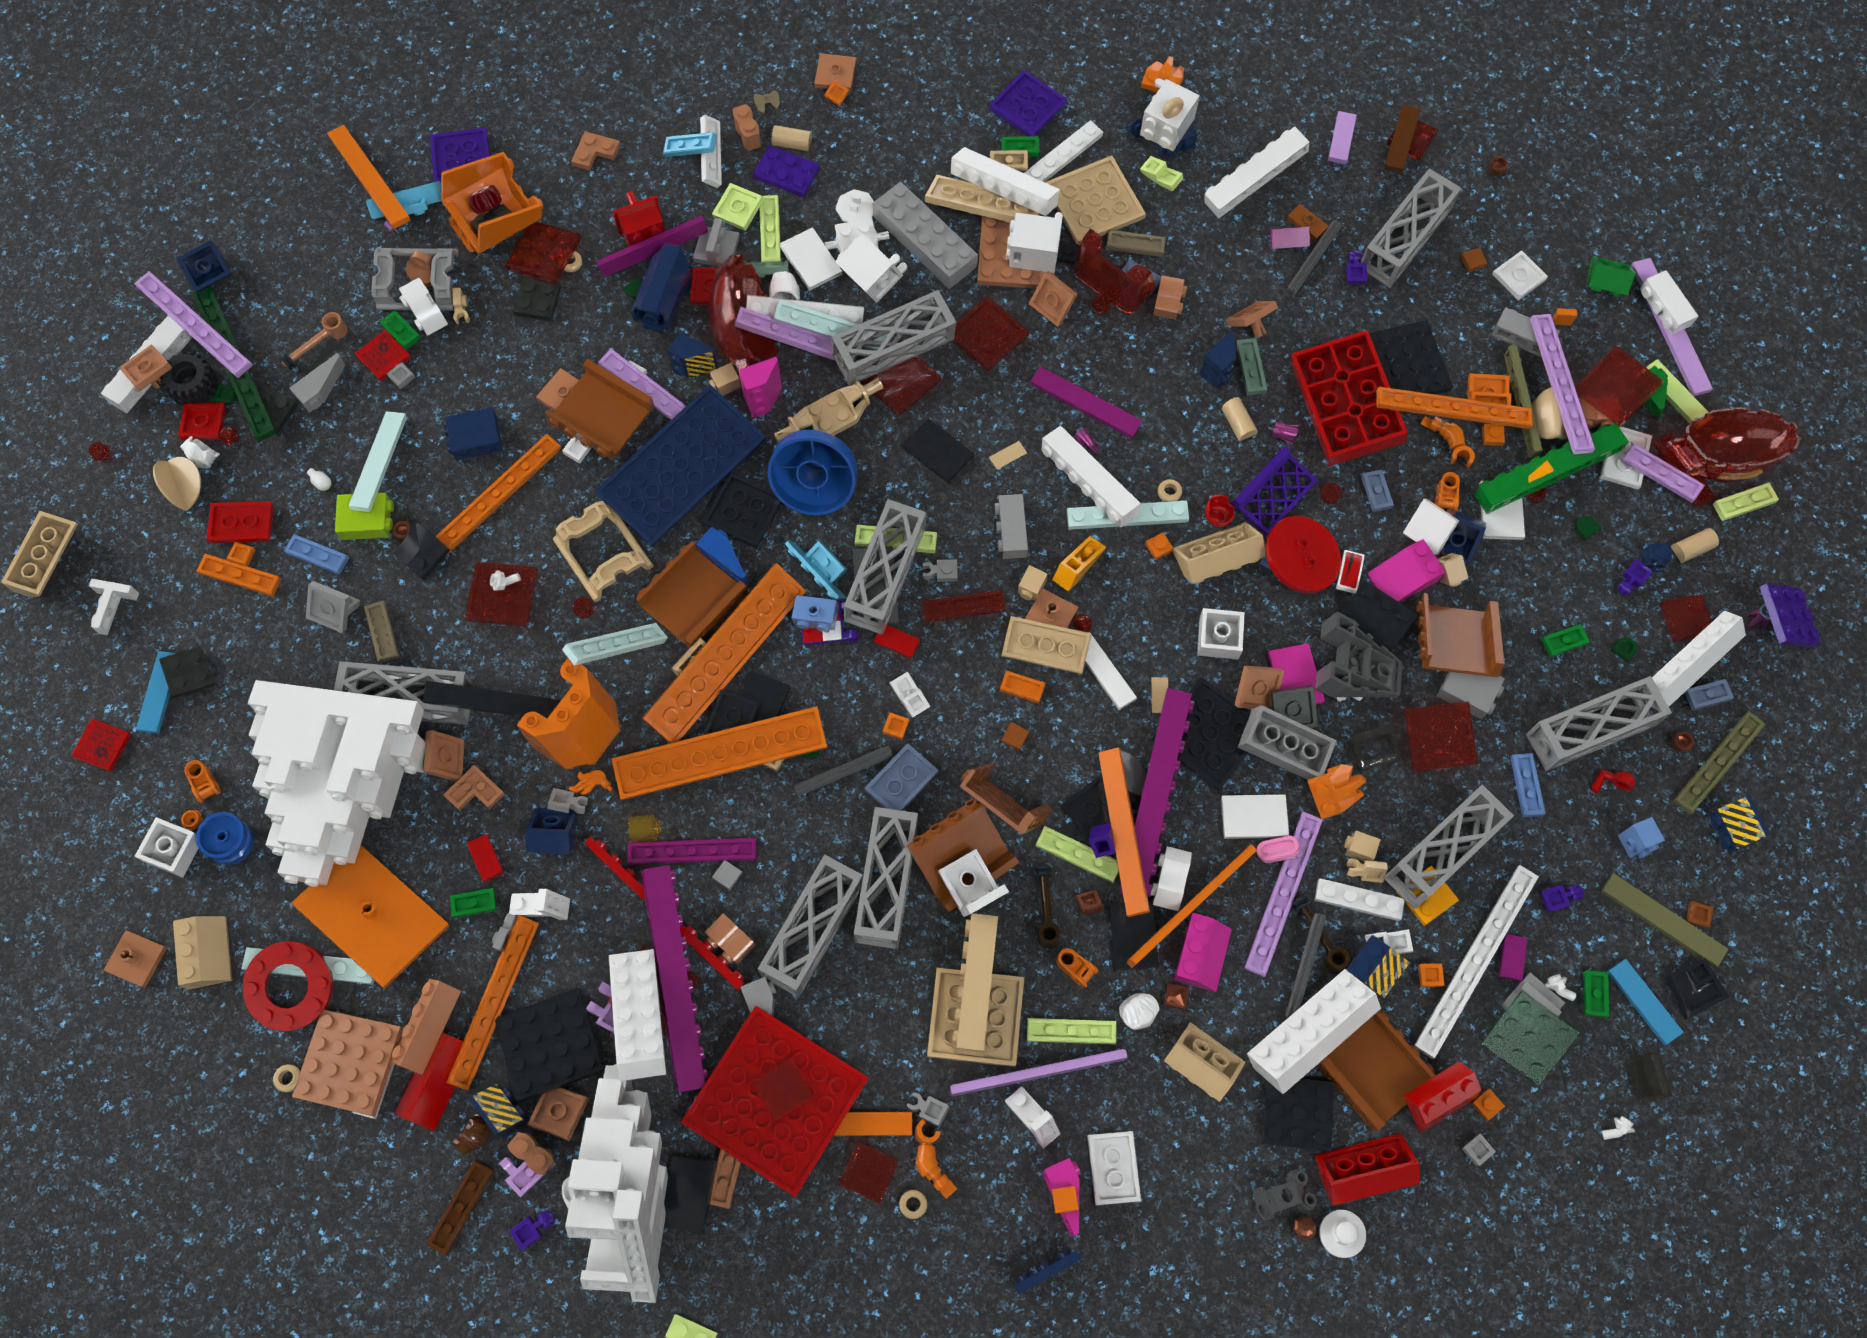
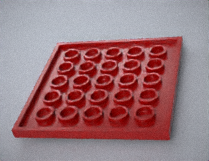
M755 1006L681 1123L796 1197L869 1078L761 1008Z

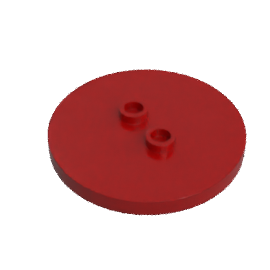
M1290 516L1279 521L1269 531L1265 543L1266 558L1271 570L1284 585L1301 593H1317L1325 590L1337 579L1341 568L1340 550L1332 534L1319 522L1304 516Z

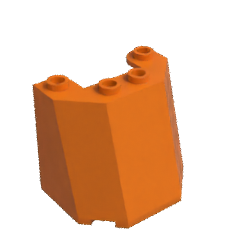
M504 152L441 173V200L443 206L446 207L451 215V218H448L449 223L469 252H484L542 219V210L544 208L542 201L536 196H532L530 199L526 198L521 186L517 185L513 180V161ZM494 185L501 194L502 201L500 205L504 204L512 213L479 224L477 232L470 222L479 214L475 213L470 207L468 197L485 186Z
M567 658L561 666L560 673L563 679L572 684V687L547 719L537 712H528L517 724L533 749L565 770L586 764H596L620 732L617 706L614 699L582 664L574 666L569 658Z

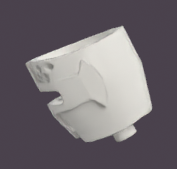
M786 271L774 273L769 287V297L800 300V289L795 277Z

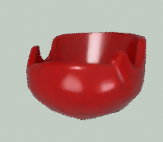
M1214 495L1205 506V517L1215 527H1225L1234 519L1235 507L1230 505L1227 496Z

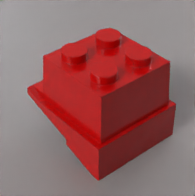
M630 191L626 194L630 205L613 211L612 220L618 234L623 235L628 247L665 231L657 195L637 202L634 192Z

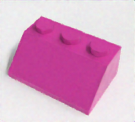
M777 357L739 369L744 399L752 418L756 416L761 417L770 412L782 390Z
M1192 913L1188 920L1173 980L1216 992L1232 929L1213 918Z

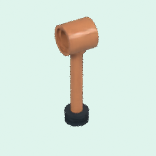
M335 312L324 315L322 318L324 329L290 355L284 353L285 356H280L279 358L282 360L283 366L291 370L292 365L296 366L294 361L328 335L334 339L344 337L348 328L340 315Z

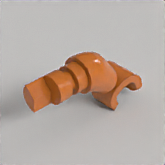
M1425 416L1420 425L1434 432L1439 431V435L1443 436V439L1447 441L1450 449L1453 451L1450 464L1455 463L1458 456L1466 458V467L1469 469L1474 461L1475 453L1470 447L1466 446L1461 427L1454 422L1449 423L1446 421L1444 423L1442 422L1443 419L1437 416L1434 420Z
M922 1119L914 1130L915 1138L921 1144L918 1146L915 1164L922 1177L925 1176L929 1181L932 1180L935 1189L939 1190L947 1199L957 1190V1187L945 1174L942 1175L940 1173L941 1169L937 1165L939 1162L936 1160L935 1146H932V1144L939 1138L941 1131H935L933 1137H925L922 1133V1127L926 1122L925 1119Z

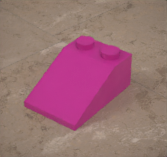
M1422 539L1406 547L1366 575L1375 587L1396 601L1401 602L1439 582L1446 571L1425 540Z
M1070 1158L1045 1169L1042 1175L1051 1195L1052 1189L1075 1186L1079 1208L1078 1176L1081 1173L1076 1162H1071ZM1079 1210L1060 1213L1070 1236L1074 1237L1079 1234Z

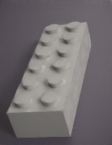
M901 181L872 203L873 217L948 289L952 288L977 268L978 254Z

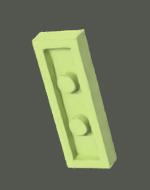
M1766 483L1717 500L1713 503V506L1720 519L1725 521L1774 504L1779 499L1771 484Z

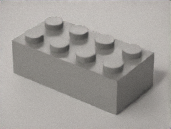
M1260 705L1252 709L1238 748L1309 780L1324 775L1337 740Z

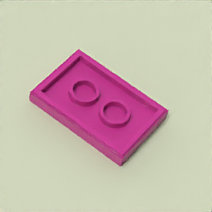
M1309 643L1268 651L1271 668H1281L1284 670L1280 690L1313 685L1316 705L1325 702L1323 693L1315 689L1317 671Z

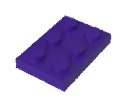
M768 145L753 173V179L804 198L820 169V164Z

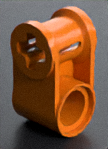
M1445 473L1437 484L1435 505L1441 509L1447 510V508L1455 511L1458 509L1460 478L1456 473ZM1445 482H1449L1452 487L1447 486Z
M198 760L187 763L184 771L191 785L192 792L199 803H203L204 799L214 794H221L220 787L208 766ZM201 768L200 774L195 776V771Z
M1069 948L1063 949L1056 958L1058 968L1084 989L1087 987V982L1090 978L1099 972L1092 963ZM1069 955L1072 958V964H1064L1061 957Z

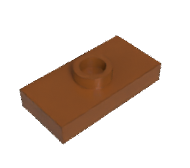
M1301 204L1287 216V220L1296 227H1309L1310 238L1315 242L1329 227Z

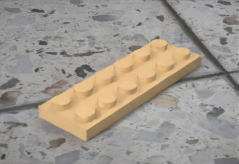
M936 175L925 195V202L965 211L970 214L982 215L987 218L1003 220L1011 223V220H1015L1016 213L1040 216L1038 212L973 183Z

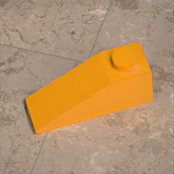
M1089 536L1060 563L1052 580L1067 591L1071 590L1104 552L1106 546Z

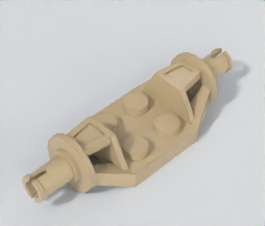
M878 377L865 385H861L856 380L853 385L838 389L804 407L793 417L789 416V426L774 433V436L779 443L786 436L808 426H811L812 430L823 431L834 436L857 424L865 408L870 405L869 396L884 389ZM860 398L862 401L854 408L852 403Z

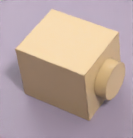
M731 363L710 372L711 380H709V384L722 396L741 388L739 377Z
M1450 553L1438 558V561L1446 571L1440 580L1441 583L1453 587L1460 585L1461 581L1468 579L1462 555Z
M1029 565L1018 585V594L1026 600L1035 601L1047 581L1048 574Z
M1355 831L1346 838L1344 848H1347L1345 855L1363 862L1365 860L1373 861L1381 839Z

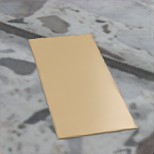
M1020 441L990 456L989 459L996 469H999L1027 454Z
M1151 677L1152 713H1161L1168 688V678Z

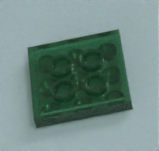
M1521 990L1484 1038L1482 1045L1540 1085L1580 1034V1031Z

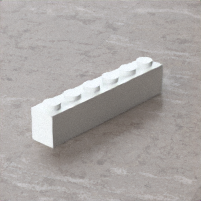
M1296 127L1286 130L1275 142H1270L1263 151L1255 153L1247 163L1240 164L1231 175L1224 176L1219 184L1211 186L1205 193V204L1218 218L1222 217L1309 151V141Z
M965 147L952 157L951 174L1044 216L1049 214L1058 205L1060 189Z
M167 316L130 359L152 344L166 361H170L173 355L177 356L192 337L172 318ZM119 370L112 381L104 387L101 394L110 404L128 413L152 384H149L139 392L125 374Z
M1059 426L1042 438L1043 454L1046 457H1050L1055 462L1057 468L1063 470L1068 475L1070 481L1076 483L1082 492L1095 502L1099 509H1103L1112 522L1122 527L1139 515L1141 503L1064 428Z
M1727 611L1722 612L1652 677L1668 707L1746 636L1742 617ZM1644 688L1643 694H1648V692Z

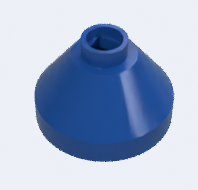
M801 430L783 438L775 447L768 465V480L776 497L792 510L807 515H825L842 508L852 497L858 479L857 462L847 445L837 437L818 430Z

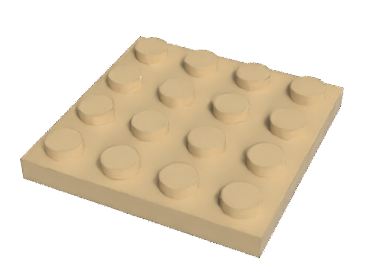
M1113 156L1045 182L1060 189L1056 208L1058 212L1062 213V219L1076 244H1083L1108 234L1109 230H1118L1146 217L1145 211Z
M937 968L927 1057L1016 1067L1024 977L992 974L983 1057L956 1054L957 1048L952 1047L954 1030H959V1025H955L956 1008H961V1003H957L959 985H964V981H960L961 970Z

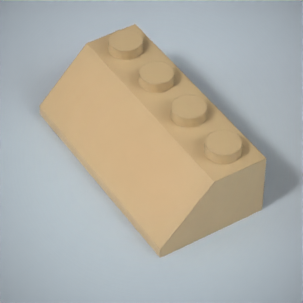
M39 511L1 583L12 592L31 598L40 596L78 524Z
M1247 522L1174 547L1173 549L1184 577L1191 583H1200L1206 578L1220 576L1223 572L1239 569L1242 565L1256 563L1266 557L1263 535Z

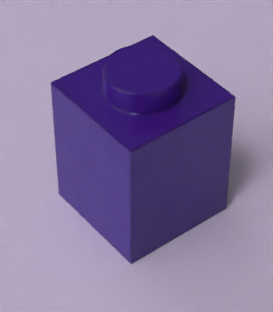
M1111 822L1091 827L1089 842L1096 858L1116 853Z

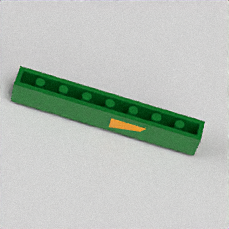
M1616 423L1610 426L1607 424L1603 425L1595 433H1590L1595 447L1593 453L1573 455L1570 443L1567 442L1563 448H1554L1546 456H1537L1526 465L1520 464L1509 473L1503 472L1492 481H1483L1478 485V490L1474 496L1485 513L1489 514L1621 452L1629 441Z

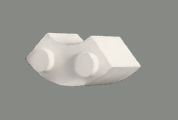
M420 278L399 288L402 294L399 298L405 307L409 306L416 317L414 322L420 331L424 330L428 336L448 325Z
M1167 846L1165 854L1160 853L1157 866H1160L1161 869L1158 881L1153 883L1150 894L1154 896L1153 905L1175 911L1179 910L1190 868L1191 852Z

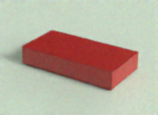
M887 625L883 635L877 633L874 643L912 659L920 639Z
M487 834L467 843L484 883L504 874Z

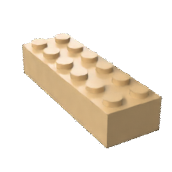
M972 913L971 920L966 919L965 937H969V941H964L962 959H966V964L961 963L960 981H964V985H959L957 1003H961V1008H956L955 1025H959V1030H954L952 1045L953 1048H957L956 1054L983 1057L998 916Z

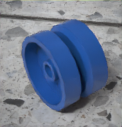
M219 812L205 818L199 825L196 833V844L202 853L217 863L232 865L239 863L249 855L254 845V834L250 826L235 815Z

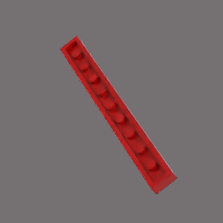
M589 837L584 842L586 846L646 903L643 882L640 884L635 880L637 875L629 867L625 870L620 865L622 861L614 853L609 855L605 851L607 846L600 839L595 841L592 837ZM683 925V927H680L681 936H685L686 942L740 993L742 991L740 987L744 986L742 981L745 978L737 970L732 972L727 968L729 963L721 955L716 957L711 952L713 948L705 940L701 943L696 938L698 933L691 926L686 928Z

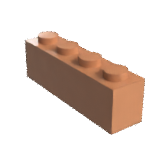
M428 980L422 989L419 1002L412 1010L409 1023L402 1031V1038L392 1052L390 1063L423 1075L461 993L460 990L438 980Z

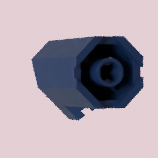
M666 243L651 259L631 309L633 320L638 322V319L642 321L641 326L657 332H663L664 328L669 330L683 295L689 291L692 276L681 247Z

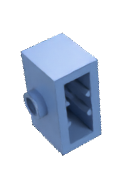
M796 595L792 613L794 625L801 629L811 627L823 632L835 630L839 611L837 600Z
M1652 817L1632 825L1618 835L1630 859L1635 856L1641 859L1652 854L1651 852L1658 850V845L1665 841Z

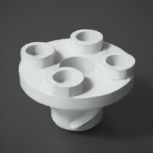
M1336 1210L1322 1219L1319 1237L1326 1252L1339 1258H1349L1362 1250L1366 1241V1230L1357 1215L1347 1210Z

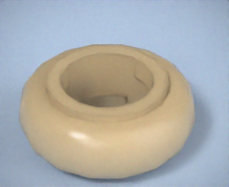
M1175 97L1168 101L1163 108V116L1167 119L1177 116L1183 109V100Z
M569 250L560 255L558 263L563 271L572 273L579 270L582 266V257L578 252ZM568 259H575V262L572 264L565 263Z
M1171 479L1161 482L1158 487L1159 498L1164 502L1178 501L1182 495L1181 485ZM1168 487L1173 488L1176 493L1169 495L1164 489Z
M290 1064L278 1068L273 1077L276 1089L281 1092L293 1091L298 1083L300 1070L298 1067ZM291 1072L293 1075L291 1083L284 1085L282 1082L283 1075Z
M918 1190L905 1192L899 1201L901 1213L909 1219L921 1217L927 1209L925 1195ZM911 1197L917 1198L920 1202V1207L915 1212L910 1211L906 1207L907 1201Z

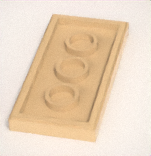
M1011 616L1001 656L1083 674L1092 634Z

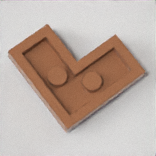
M585 131L572 158V166L590 171L596 156L614 160L621 146L620 141Z
M473 765L443 796L460 811L474 796L491 809L505 793Z

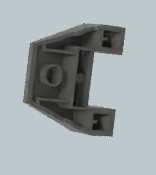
M1336 612L1322 623L1320 639L1337 647L1336 663L1331 661L1317 672L1315 689L1330 697H1399L1403 662L1386 647L1377 645L1372 640L1374 637L1369 633L1365 634L1358 628L1359 624L1353 619Z

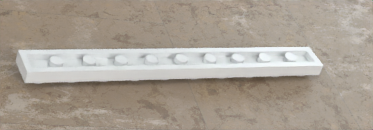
M1521 865L1515 869L1414 1044L1417 1050L1431 1059H1434L1539 877Z

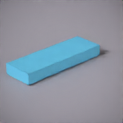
M714 132L666 137L663 154L666 157L713 153L717 135Z

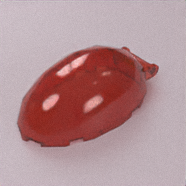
M741 253L730 255L715 271L708 297L710 329L715 343L725 358L737 368L738 374L739 369L774 358L778 355L779 348L775 345V340L735 327L740 307L746 308L747 295L768 297L766 293H762L759 285L762 281L753 265H748L743 260L744 255Z
M1738 407L1717 409L1706 413L1703 417H1696L1686 427L1683 437L1669 441L1666 447L1674 452L1686 467L1687 473L1690 476L1698 475L1703 479L1720 483L1741 482L1774 470L1796 451L1801 437L1799 438L1797 433L1798 426L1795 423H1787L1781 418L1782 415L1764 409H1760L1759 412L1749 411V408Z

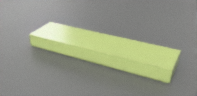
M778 195L762 196L764 201L760 206L761 262L781 261Z
M1658 359L1641 371L1644 374L1655 365L1658 369L1662 368L1668 375L1666 399L1694 429L1711 418L1712 415Z
M857 525L855 546L868 547L876 526ZM888 528L884 538L889 536L898 528ZM924 531L916 552L935 553L937 532ZM903 534L898 535L887 543L885 547L893 546V550L904 543Z
M1044 826L1035 845L1111 883L1114 882L1119 872L1116 859L1107 855L1096 858L1091 847Z
M1028 1018L1027 1042L1115 1045L1116 1021Z

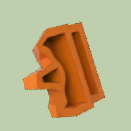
M1170 56L1164 65L1157 61L1147 67L1141 88L1158 92L1160 88L1155 86V80L1158 78L1164 81L1166 79L1181 86L1184 79V67H1173V57Z
M1470 373L1468 375V399L1511 405V393H1509L1510 376Z
M1341 764L1327 769V774L1307 780L1321 819L1344 812L1364 795L1362 790L1357 789L1366 783V779L1361 774L1351 776L1353 766Z

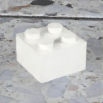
M1203 608L1199 619L1197 655L1239 659L1243 650L1245 612Z
M156 817L134 857L183 878L199 849L196 844V833Z

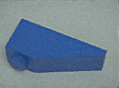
M711 527L696 544L698 551L738 582L742 581L747 585L746 575L728 540L727 534L721 529L717 531Z

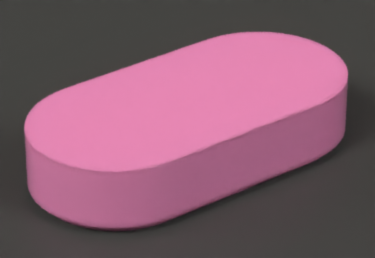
M1293 836L1266 840L1257 847V855L1264 863L1291 859L1300 852L1299 841Z

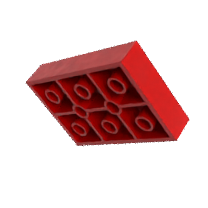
M1368 330L1291 354V367L1328 466L1406 443L1408 432L1400 411L1377 408L1376 390L1378 387L1390 388Z

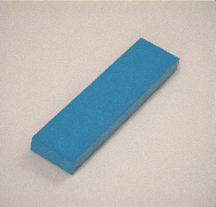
M158 651L136 730L139 732L160 733L170 691L159 659L176 653Z
M1624 959L1607 971L1608 975L1664 1046L1684 1033L1627 959Z

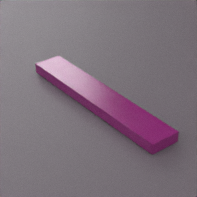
M699 216L596 262L603 277H607L653 257L666 243L678 246L708 233V229L703 217Z
M1041 366L1030 381V385L1133 439L1142 424V420Z
M756 838L627 843L628 865L757 860Z

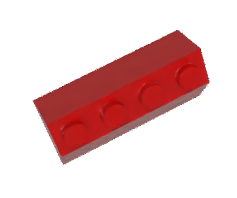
M1401 1133L1315 1155L1325 1192L1333 1206L1420 1184L1419 1162Z

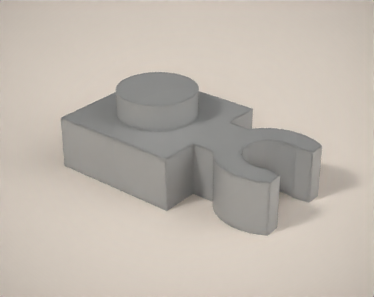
M957 559L937 560V565L929 562L923 563V569L930 570L929 573H923V579L928 580L933 576H937V582L957 581Z
M553 788L547 809L569 813V810L573 809L576 813L584 814L588 798L584 796L576 798L574 797V792Z
M507 913L503 927H500L499 932L496 931L492 938V948L500 953L516 920L515 915Z
M913 1093L912 1096L918 1099V1103L916 1105L908 1103L907 1107L913 1112L921 1111L919 1114L921 1119H925V1121L940 1128L950 1108L949 1105L931 1096H928L927 1100L924 1101L920 1094Z

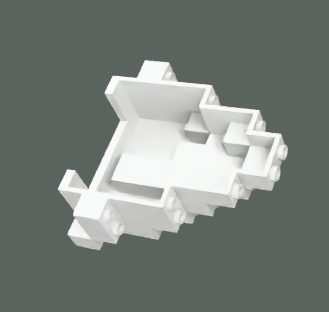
M256 680L248 701V705L256 713L249 736L255 741L251 754L260 763L252 786L259 791V795L268 799L264 814L271 818V822H273L265 845L272 850L273 854L283 856L277 873L284 878L285 882L297 884L298 881L305 882L304 884L312 887H318V884L327 886L334 863L339 865H346V863L355 864L369 817L374 819L390 818L403 773H424L425 742L417 734L424 709L417 701Z
M617 1064L613 1066L606 1065L604 1078L598 1079L591 1118H586L579 1158L578 1160L573 1159L568 1182L571 1199L565 1227L570 1238L591 1239L586 1270H582L580 1277L583 1289L630 1292L632 1302L656 1303L660 1278L658 1261L666 1216L664 1200L668 1180L666 1166L659 1164L662 1148L661 1135L649 1130L651 1110L647 1092L633 1090L631 1080L619 1081Z

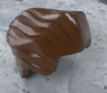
M475 1113L452 1143L465 1155L484 1146L488 1141L491 1129L485 1120Z

